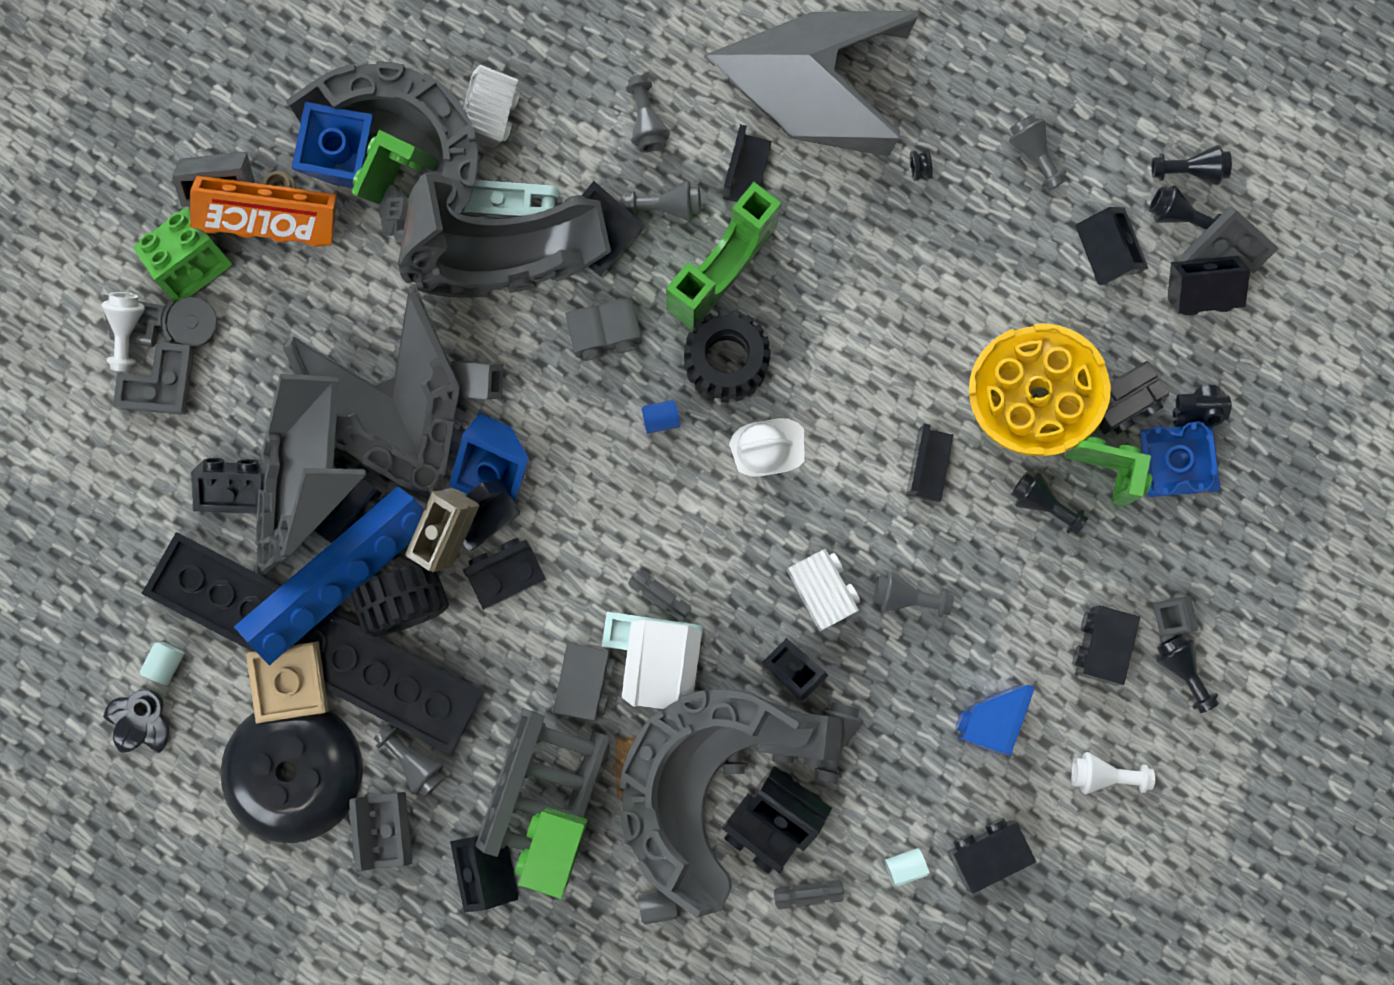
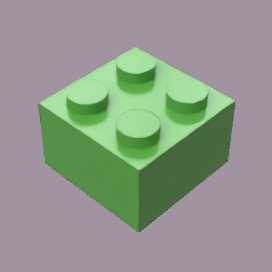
M546 807L541 811V814L536 813V815H533L526 836L532 839L530 849L525 848L524 852H521L515 869V874L521 875L518 885L561 899L567 889L588 819L550 807Z

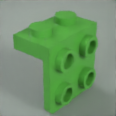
M1087 437L1085 441H1079L1076 447L1066 452L1065 458L1118 470L1112 504L1127 506L1142 498L1143 494L1149 492L1152 482V474L1148 473L1151 456L1141 454L1140 448L1129 445H1120L1119 448L1106 446V441L1103 439Z

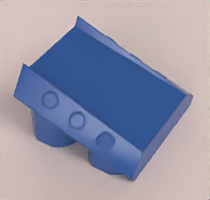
M1192 422L1180 427L1165 428L1161 426L1140 430L1143 454L1151 456L1148 473L1152 474V482L1148 497L1221 491L1213 426H1207L1201 422Z

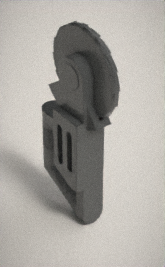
M390 185L383 195L379 214L385 234L388 236L394 235L395 240L401 243L409 198L405 197V193L401 192L398 186Z
M103 295L102 303L109 300V295ZM186 297L178 300L176 303L170 300L166 306L138 301L145 306V310L137 323L147 325L146 332L133 330L129 336V343L154 347L160 327L169 342L173 343L176 341L181 345L198 347L206 344L214 336L218 317L215 309L206 300L198 297ZM105 315L110 339L115 340L114 332Z

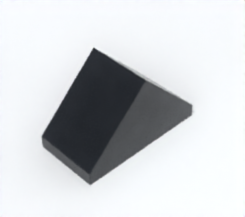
M787 638L762 662L799 701H804L829 676Z

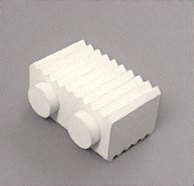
M479 65L472 73L463 109L471 122L476 143L495 148L502 141H506L510 134L512 123L507 120L510 110L515 109L519 100L520 92L515 90L518 79Z
M826 549L787 569V573L819 632L859 611L856 604L860 602L859 596L852 584L845 586L839 575L844 570L835 553L829 555Z

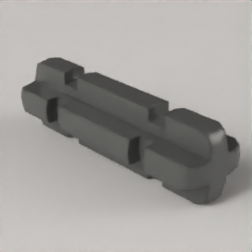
M638 569L630 578L629 586L638 593L641 590L644 592L643 597L663 612L668 610L670 612L669 616L677 622H683L690 613L691 606L682 599L677 601V596L658 581H650L651 576Z
M840 880L827 881V885H822V882L794 885L792 890H789L788 886L774 889L775 905L779 910L791 908V904H796V907L825 904V900H829L830 903L842 902L844 900V887Z

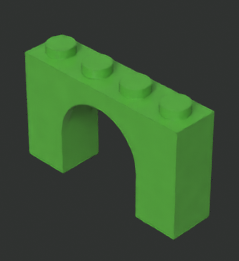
M753 182L733 206L730 224L722 239L707 259L698 268L687 262L666 288L667 311L693 330L694 324L704 319V316L709 313L775 232L781 202Z

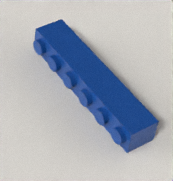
M397 486L236 624L234 628L270 666L348 598L355 588L366 582L410 544L424 510L414 497Z

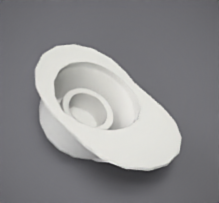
M777 418L747 424L740 427L733 434L729 443L738 471L750 477L788 472L798 468L805 461L804 428L799 423L790 419Z

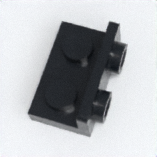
M222 458L204 459L191 471L193 511L257 514L259 489H264L265 474L262 473L259 461L243 459L237 461V463L224 462Z
M519 538L512 539L500 546V552L490 557L487 553H484L468 561L469 567L463 569V572L469 579L483 610L547 580L527 540L520 542Z
M747 793L722 826V829L727 832L724 839L740 852L746 847L756 856L752 861L769 874L774 869L780 874L784 869L783 866L797 847L745 810L752 797Z

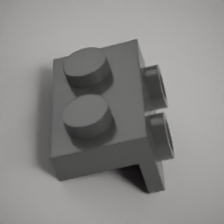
M406 792L350 799L349 818L352 826L355 870L358 872L412 864Z

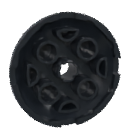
M331 710L326 713L256 723L253 712L233 732L224 750L221 763L222 791L232 814L250 832L266 840L280 843H298L311 840L325 834L339 824L350 811L349 801L352 798H356L363 775L362 755L356 737L349 726ZM287 761L293 763L297 770L296 776L292 781H287L282 777V768Z

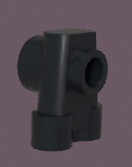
M1216 385L1202 386L1190 394H1177L1176 408L1172 412L1173 417L1176 418L1173 421L1174 427L1185 426L1192 422H1204L1207 426L1221 424L1224 420L1229 419L1232 409L1231 398L1229 395H1222L1220 387Z

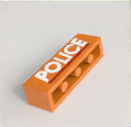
M197 175L190 190V228L201 229L206 233H234L243 238L257 236L271 238L276 242H305L313 247L331 246L335 231L337 194Z

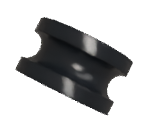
M923 149L920 154L916 151L910 152V168L913 181H919L922 176L926 179L932 178L933 167L929 149Z

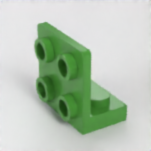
M379 130L377 136L373 137L368 145V156L363 167L356 172L353 178L354 187L351 194L381 204L383 195L387 187L393 184L401 164L419 172L422 166L434 171L439 158Z
M188 207L172 214L164 224L153 232L145 234L133 247L152 278L175 303L180 299L191 297L233 265L206 232H203L201 229L190 228V209Z

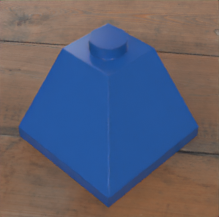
M305 102L291 168L332 185L353 189V178L356 172L363 167L368 156L367 148L373 138L374 116L340 108L335 110L330 106Z
M479 413L462 435L449 486L468 494L482 482L499 479L516 504L529 457L512 428Z
M1031 685L1013 686L969 706L968 711L962 710L956 724V730L960 731L958 739L998 755L1011 756L1035 687Z

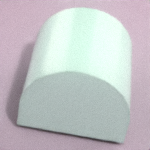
M156 642L140 670V675L160 684L169 685L185 653L165 642Z
M919 848L885 859L890 880L895 887L926 877L929 874L926 862Z

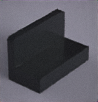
M740 124L723 190V199L738 202L753 182L761 186L772 143L770 140L746 135L747 126Z
M1108 207L1076 224L1077 232L1099 285H1105L1123 275L1138 274L1149 269L1125 207Z
M923 423L918 430L906 496L941 502L954 435L930 430L931 424Z
M499 479L482 482L466 495V497L475 501L480 506L463 544L468 551L475 550L520 515V510Z
M478 836L450 841L464 913L487 910L518 900L508 846L500 848L498 857L483 853L475 846Z

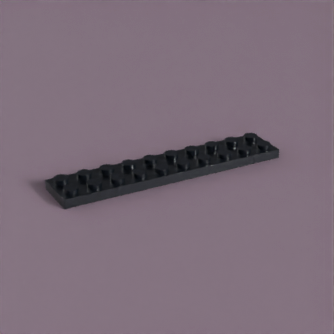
M176 532L141 594L254 652L255 650L234 626L280 588L281 585ZM330 612L294 644L319 641L324 682L327 691L449 755L454 753L486 692L379 636H364L360 626L333 612Z

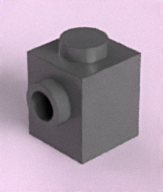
M467 360L451 361L452 370L460 386L458 397L487 400L502 398L504 364Z

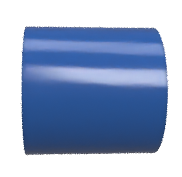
M669 400L643 406L642 414L647 434L680 427L676 401Z

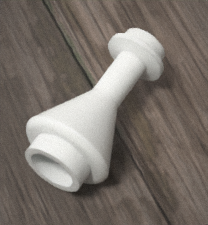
M112 292L109 293V300L101 304L115 335L114 356L108 357L107 363L110 364L111 370L131 371L132 365L136 363V360L129 357V336L143 314L145 306L138 302V295Z
M1085 752L1082 758H1074L1072 762L1071 782L1073 786L1080 787L1081 792L1085 795L1116 783L1139 785L1140 792L1146 793L1147 790H1153L1155 772L1154 769H1149L1145 764L1141 765L1139 771L1117 769L1090 752Z

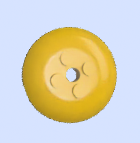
M1044 323L1034 324V326L1015 331L1013 328L991 341L976 360L969 382L970 405L981 429L1000 446L1027 456H1049L1063 453L1076 447L1079 441H1085L1101 424L1108 409L1111 383L1105 361L1094 345L1071 329ZM1035 388H1043L1049 394L1042 398H1033L1030 392Z

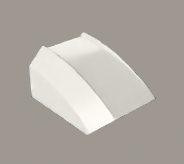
M651 620L631 621L622 698L633 707L644 706L665 709L673 702L679 700L680 697L694 693L702 631L681 624Z

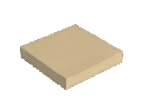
M319 641L291 646L270 666L256 651L246 653L256 723L320 714L329 711Z

